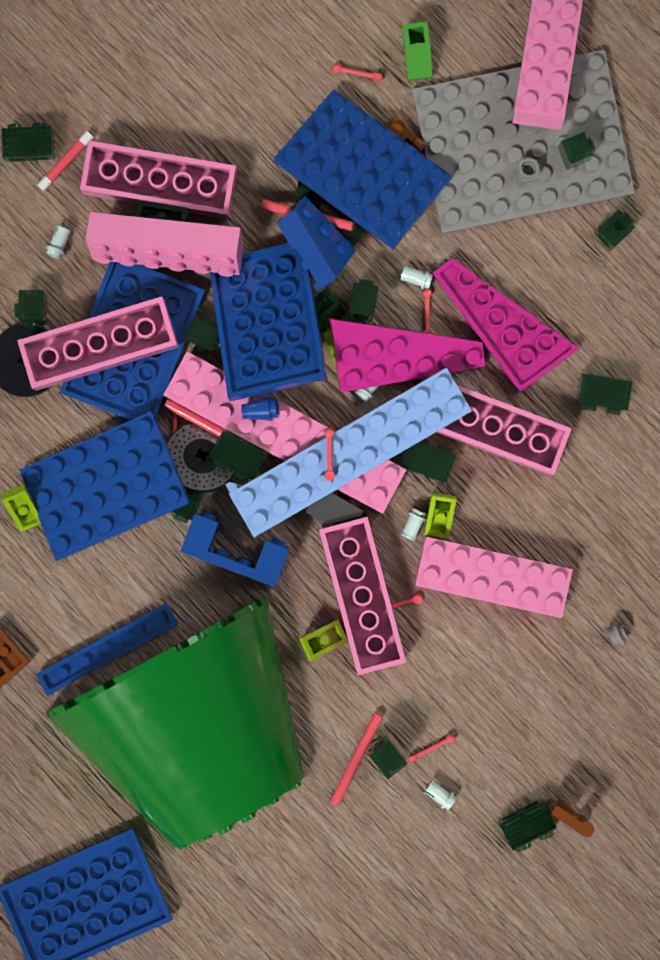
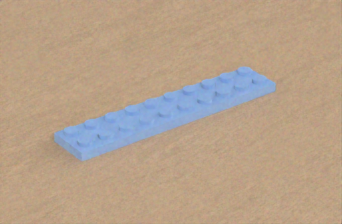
M445 368L336 431L332 437V472L335 475L333 480L328 481L325 479V473L327 472L326 437L229 493L253 537H256L472 412L448 369Z

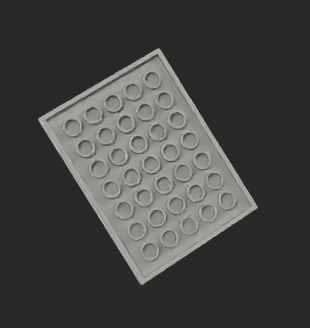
M605 50L574 56L562 131L512 123L521 67L412 89L421 139L426 146L424 148L425 156L452 175L451 181L434 200L441 235L635 194ZM532 157L540 164L541 170L536 180L523 182L517 177L515 168L522 158ZM525 166L523 168L524 173H532L531 167Z

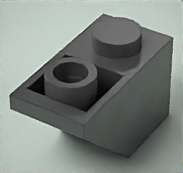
M335 490L311 504L306 513L328 525L361 516L364 511L360 509L362 504L350 497L347 501L338 497L340 492Z

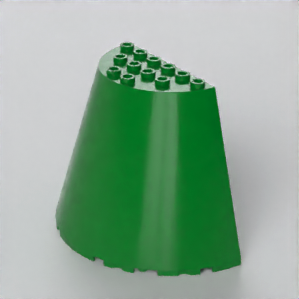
M266 596L229 615L227 618L230 623L225 625L222 619L96 688L46 711L48 718L149 823L174 848L179 850L196 841L201 843L209 839L216 832H219L220 835L227 833L233 829V825L241 820L242 823L253 819L256 817L255 813L257 810L264 806L269 807L275 804L284 793L290 792L302 785L301 780L304 778V772Z

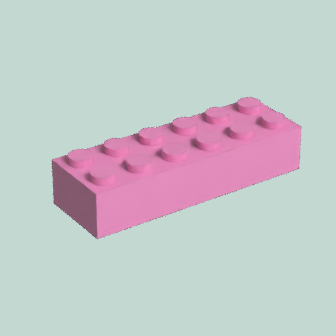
M532 0L513 124L562 131L583 0Z
M88 141L80 190L84 195L229 220L238 171L235 165Z
M90 212L86 234V243L92 259L102 264L119 262L124 266L138 264L151 269L167 267L173 271L194 270V272L199 274L215 272L226 277L233 276V274L240 275L244 247L241 228Z
M163 297L17 340L31 388L36 391L179 348Z
M458 386L472 412L436 433L549 476L555 474L572 428Z
M368 517L319 529L357 674L361 675L406 663Z
M424 537L414 585L562 618L573 569Z

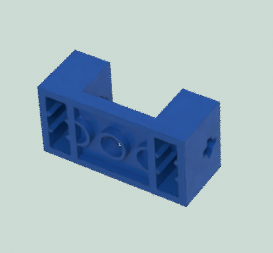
M202 511L201 515L194 514L180 552L276 587L290 551L286 547L287 542L274 537L271 541L266 540L256 567L252 566L253 561L243 557H238L235 560L230 558V552L215 548L214 551H211L221 522L216 521L218 516Z

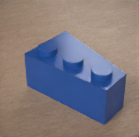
M306 196L288 208L277 222L293 250L297 249L304 260L302 266L305 271L309 269L316 280L314 286L317 291L337 278L356 251L350 242L345 239Z

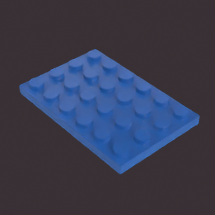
M334 89L274 158V162L393 250L452 178V175Z
M289 243L244 253L242 255L240 275L233 274V276L226 277L219 273L210 272L227 396L230 401L328 379L310 270L305 271L302 266L304 260L298 250H293Z
M110 262L88 319L163 297L179 348L64 382L59 393L128 420L137 418L150 411H154L157 418L165 398L163 394L171 382L206 291L138 264L124 266L119 262Z
M154 411L143 414L20 469L28 493L35 503L39 514L38 518L56 561H60L191 504Z
M134 827L0 885L1 903L26 960H83L173 920V916Z

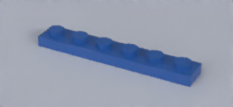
M166 603L35 675L46 695L49 696L174 628L179 623L170 606Z

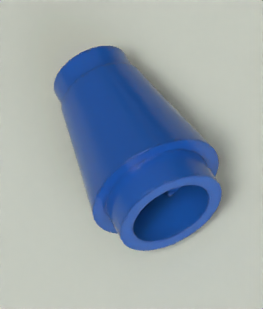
M270 396L241 405L243 419L273 421L274 418H279L280 415L277 398H271Z

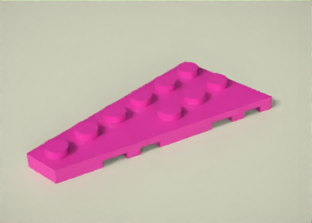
M453 258L432 272L434 278L519 393L580 349L563 338L555 330L553 331L543 324L541 320L514 301L502 295L497 289L478 278L477 275Z
M329 318L339 390L341 393L430 377L445 368L448 369L449 373L485 367L483 344L478 340Z

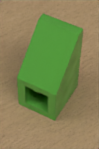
M427 21L403 24L401 33L408 81L432 78L431 45Z

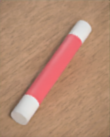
M86 131L41 179L37 186L45 191L87 146L88 141H91L94 137Z

